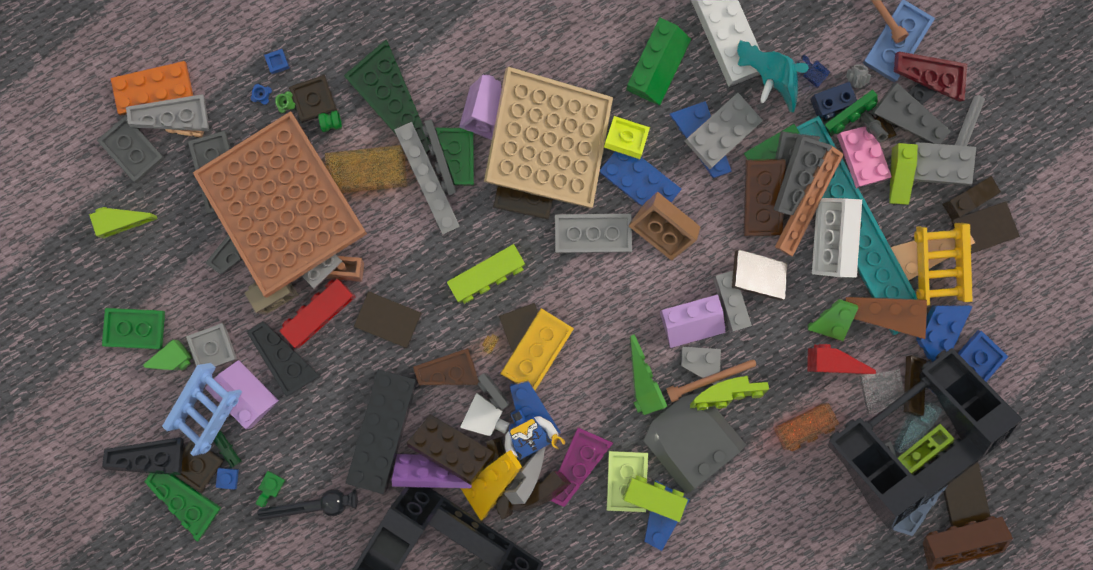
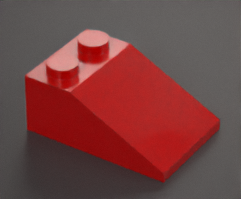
M829 344L814 345V348L808 349L807 372L876 374L875 369L839 349L831 348Z

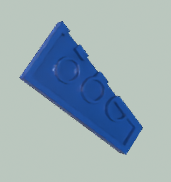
M706 101L670 113V117L677 124L686 139L711 117ZM726 155L711 169L703 163L713 179L732 172Z

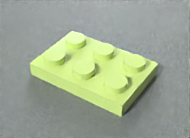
M609 451L607 511L646 512V509L624 501L623 495L630 476L635 478L636 475L647 479L648 453Z

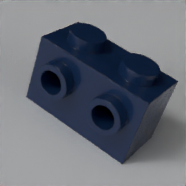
M850 82L814 94L810 98L816 116L825 120L835 117V113L844 111L857 101Z

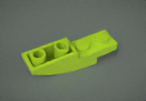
M748 376L725 380L703 391L691 402L690 408L706 410L708 407L715 406L716 409L726 408L733 399L740 400L745 398V396L761 398L769 390L768 382L749 383Z

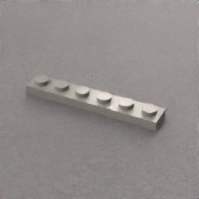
M410 122L394 129L442 235L460 227L413 123Z

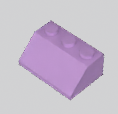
M718 295L660 311L670 348L726 333L723 310Z
M239 360L214 378L227 392L239 389L242 391L238 398V403L232 408L230 414L245 429L252 428L279 401ZM207 385L205 389L221 403L223 398Z

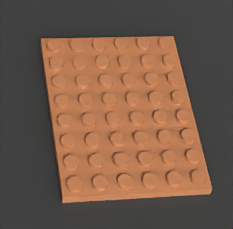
M291 111L193 172L260 291L266 298L367 234Z

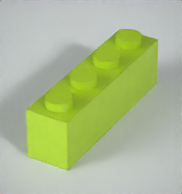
M513 244L449 280L447 284L458 303L463 302L466 304L473 300V295L478 292L482 295L489 291V286L496 283L499 285L507 280L506 277L513 273L515 276L521 273L526 265Z

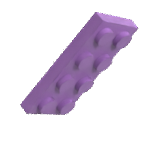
M397 454L392 487L472 488V485L422 455Z

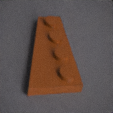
M846 297V302L858 305L854 319L919 338H926L927 300Z

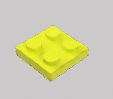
M614 116L604 148L640 159L650 127Z

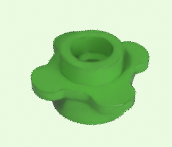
M287 91L285 94L276 96L275 103L279 112L285 113L286 110H293L295 108L291 92Z

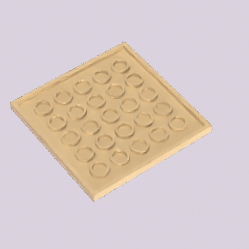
M507 67L505 69L484 182L593 208L613 97Z

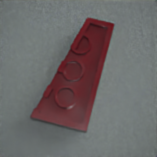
M900 51L895 53V73L956 101H965L967 63Z

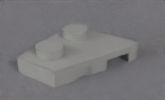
M682 347L681 366L701 378L720 372L721 349Z

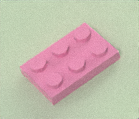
M866 126L841 132L837 135L856 188L892 177L880 143L872 134L867 132Z

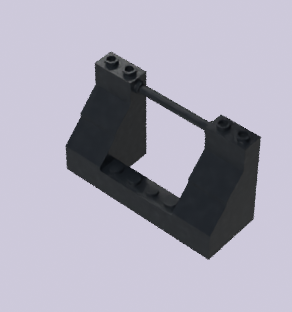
M953 348L947 352L943 350L936 356L934 362L931 363L929 361L921 367L920 382L869 421H863L861 417L856 421L852 419L844 426V430L841 432L836 431L829 437L828 447L845 465L870 508L889 530L1011 437L1023 420ZM924 388H930L936 394L960 438L950 445L952 447L947 452L942 450L935 456L937 460L933 463H930V461L925 463L920 468L922 471L916 475L908 471L872 430L874 426Z
M405 487L387 511L352 570H399L428 525L494 567L492 570H541L544 563L432 488Z

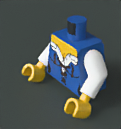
M517 409L510 414L514 423L508 426L509 431L505 435L506 452L511 450L519 460L551 443L554 448L559 449L556 445L558 440H561L562 444L565 445V440L558 436V432L550 421L541 416L535 417L533 413L524 417L521 409Z

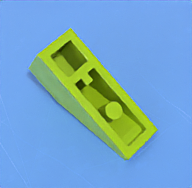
M898 143L892 147L890 204L909 205L917 166V144Z
M107 207L98 208L95 210V213L89 214L95 234L101 238H106L157 220V216L151 213Z
M939 424L899 456L898 459L912 474L925 463L933 460L942 450L950 447L954 442V438Z

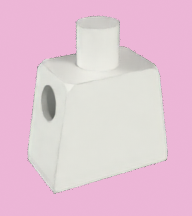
M476 393L460 427L491 436L494 429L505 434L510 423L500 419L503 412L500 408L496 409L490 401Z

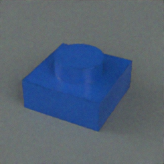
M283 49L264 55L271 74L290 68Z
M218 468L216 488L237 489L239 469Z

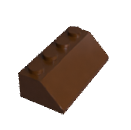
M995 516L985 518L982 522L976 523V521H971L963 527L957 528V526H952L944 532L938 533V531L928 533L923 541L928 570H937L1005 552L1013 537L1003 517L995 518Z

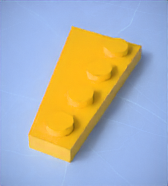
M511 450L485 468L472 483V488H460L480 521L487 517L488 512L494 507L497 499L504 493L507 485L512 482L522 468Z

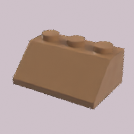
M659 192L655 193L644 203L629 224L631 229L671 261L697 241L700 226Z

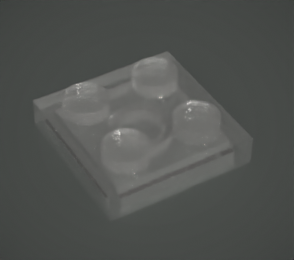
M899 369L859 376L867 414L881 412L904 394Z

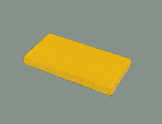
M541 308L500 374L515 383L529 380L534 390H536L574 328Z

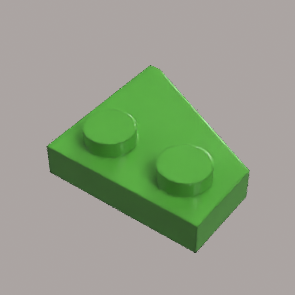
M838 299L832 304L830 309L820 314L821 317L808 324V330L844 341L858 310V305Z

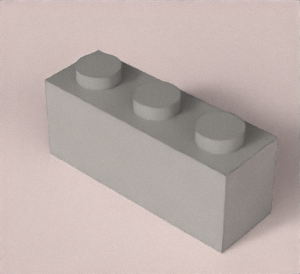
M733 271L713 277L729 332L752 326L741 290L732 288Z

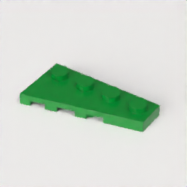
M150 473L144 481L154 494L169 507V511L176 515L183 527L190 531L197 542L200 541L221 510L220 506L174 475Z

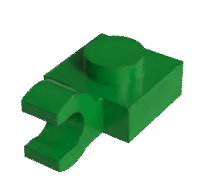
M267 471L258 488L263 492L256 501V505L265 507L271 496L277 497L286 479Z

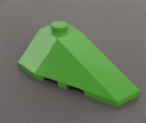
M635 334L629 336L634 395L636 399L633 403L637 412L646 415L668 407L657 382L652 380V371L650 366L644 361L645 356Z

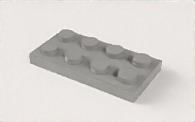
M737 93L693 132L685 142L702 162L711 169L763 120L745 99Z
M631 214L555 215V253L632 252V229L629 227Z

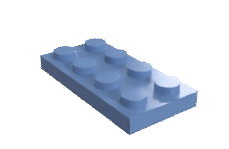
M906 0L900 1L892 17L898 26L906 29L909 36L896 44L891 38L892 30L886 24L863 61L864 65L894 83L900 77L899 74L894 72L895 53L900 51L914 54L935 19Z

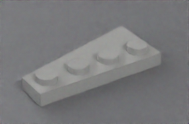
M203 94L126 107L127 121L130 127L209 131L206 102Z

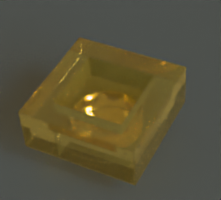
M494 334L491 337L487 336L482 344L485 347L483 351L491 355L500 338Z

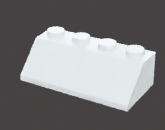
M844 198L821 199L816 209L812 274L834 277H857L862 200Z

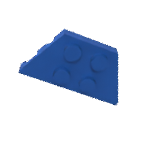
M931 306L926 317V338H916L919 346L923 348L927 359H931L934 362L940 352L943 350L947 352L949 349L954 348L972 306Z

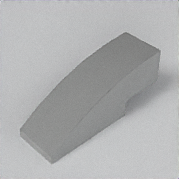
M545 447L519 460L522 468L504 491L505 496L512 504H525L531 495L541 472Z

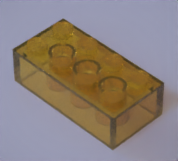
M401 145L325 153L326 168L342 193L407 187L405 156Z

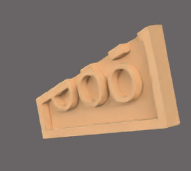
M970 235L971 245H972V244L975 243V241L973 240L972 236ZM954 238L928 240V252L953 250L955 248ZM911 241L891 247L907 279L910 280L918 275L917 243ZM947 258L929 259V269Z

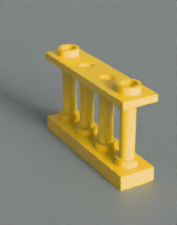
M954 223L955 228L953 230L927 232L926 227H916L914 240L917 243L919 289L916 291L917 299L927 300V305H930V298L956 296L957 300L973 302L970 224ZM954 238L955 248L953 250L928 252V240ZM952 257L956 259V267L954 269L929 271V259ZM956 278L957 286L955 288L929 290V279Z

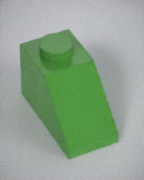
M172 340L143 366L152 369L182 371L191 364L189 361L193 359V356L179 340Z

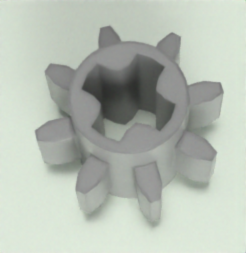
M856 64L851 69H848L845 78H848V82H850L852 87L862 88L866 83H869L871 74H869L866 66Z

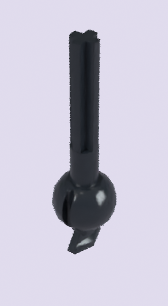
M331 489L326 491L321 499L260 508L257 510L258 519L265 520L316 511H323L324 514L335 517L343 513L346 506L356 509L358 495L356 489L348 495H344L338 489Z

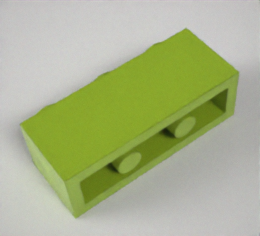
M636 475L635 478L630 476L623 495V500L678 522L681 520L688 501L686 497H683V492L675 489L670 492L665 490V485L657 482L652 485L647 483L646 478Z

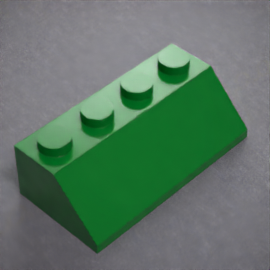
M659 17L627 84L626 91L660 106L691 38L677 25Z

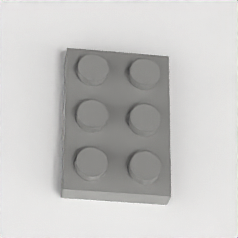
M916 142L918 152L914 181L972 186L976 147Z

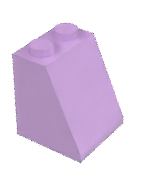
M482 75L470 86L459 128L492 140L502 90L500 81L495 80L493 76Z

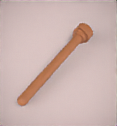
M871 0L892 30L891 38L897 44L909 36L905 28L897 25L882 1Z
M749 360L679 388L678 386L668 387L666 389L670 400L675 402L679 400L678 398L682 397V394L756 366V361Z

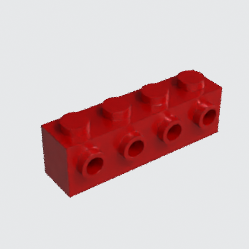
M337 278L336 280L332 279L329 281L322 293L318 292L311 298L312 302L307 306L303 305L297 310V315L293 319L289 318L282 324L283 328L280 332L294 348L299 349L356 298L340 279Z

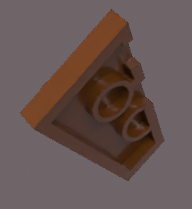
M468 348L413 367L419 385H478L477 383H479Z

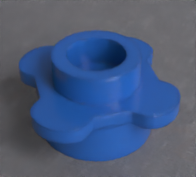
M256 84L253 87L250 98L253 102L258 101L266 105L269 103L268 98L269 94L272 93V89L268 86L264 87Z

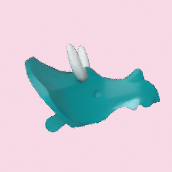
M740 40L737 48L740 57L738 65L752 66L761 74L764 84L761 103L766 101L773 87L782 95L789 112L794 113L798 96L797 72H807L809 69L806 63L795 64L792 58L779 52H762L756 45L751 46L749 42Z

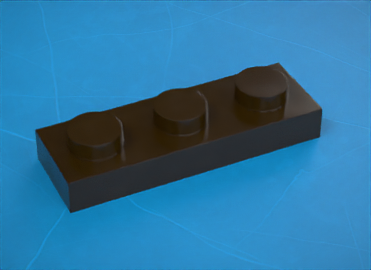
M913 355L906 356L904 393L920 382L919 376L922 371L921 367L926 364L925 359ZM925 388L904 404V413L917 417L924 416Z

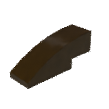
M553 470L544 481L537 480L525 504H512L510 509L521 512L541 506L562 493L571 482L562 472Z

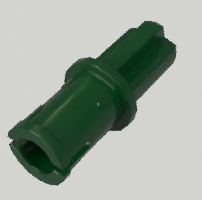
M219 431L213 441L220 450L219 454L224 456L230 468H232L242 460L232 448L233 444L230 445L223 433Z

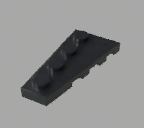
M262 321L246 331L286 397L320 377L266 322Z

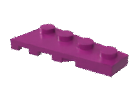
M577 427L558 471L562 472L571 484L550 501L565 507L580 485L612 446L613 442Z

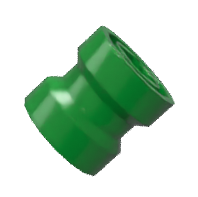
M338 110L332 111L330 115L326 113L318 115L322 132H328L330 129H342Z

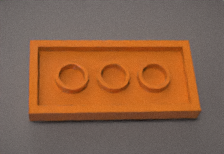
M185 61L110 78L117 112L120 116L127 114L126 107L193 96Z

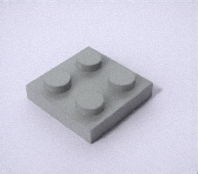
M225 323L186 336L196 367L206 363H211L218 367L237 360Z

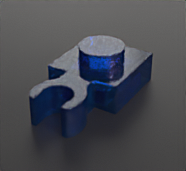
M803 55L801 59L805 61L809 68L803 77L818 88L831 72L817 60L812 64L809 58Z

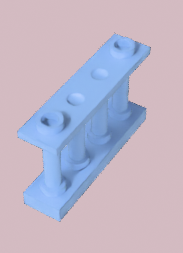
M211 363L197 365L162 425L166 431L180 429L196 444L190 453L192 456L205 454L210 450L213 440L232 408L238 403V398L242 393L240 389L227 392L212 378V373L216 367ZM206 384L223 398L219 406L214 404L203 393ZM197 399L213 413L209 422L194 408ZM188 415L205 429L200 437L185 423Z

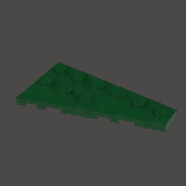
M386 39L348 71L344 77L394 133V129L412 122L427 154L430 152L428 146L431 144L428 137H425L422 121Z

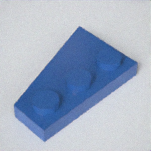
M529 380L510 385L515 410L521 409L524 417L532 413L535 417L541 416L550 421L556 431L561 433Z
M666 486L665 490H668L670 492L673 491L671 488ZM650 511L644 541L662 551L678 521Z

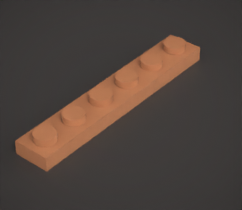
M832 146L831 150L825 153L823 164L816 169L813 175L815 178L804 190L805 195L794 215L790 216L775 248L788 256L793 257L844 155Z

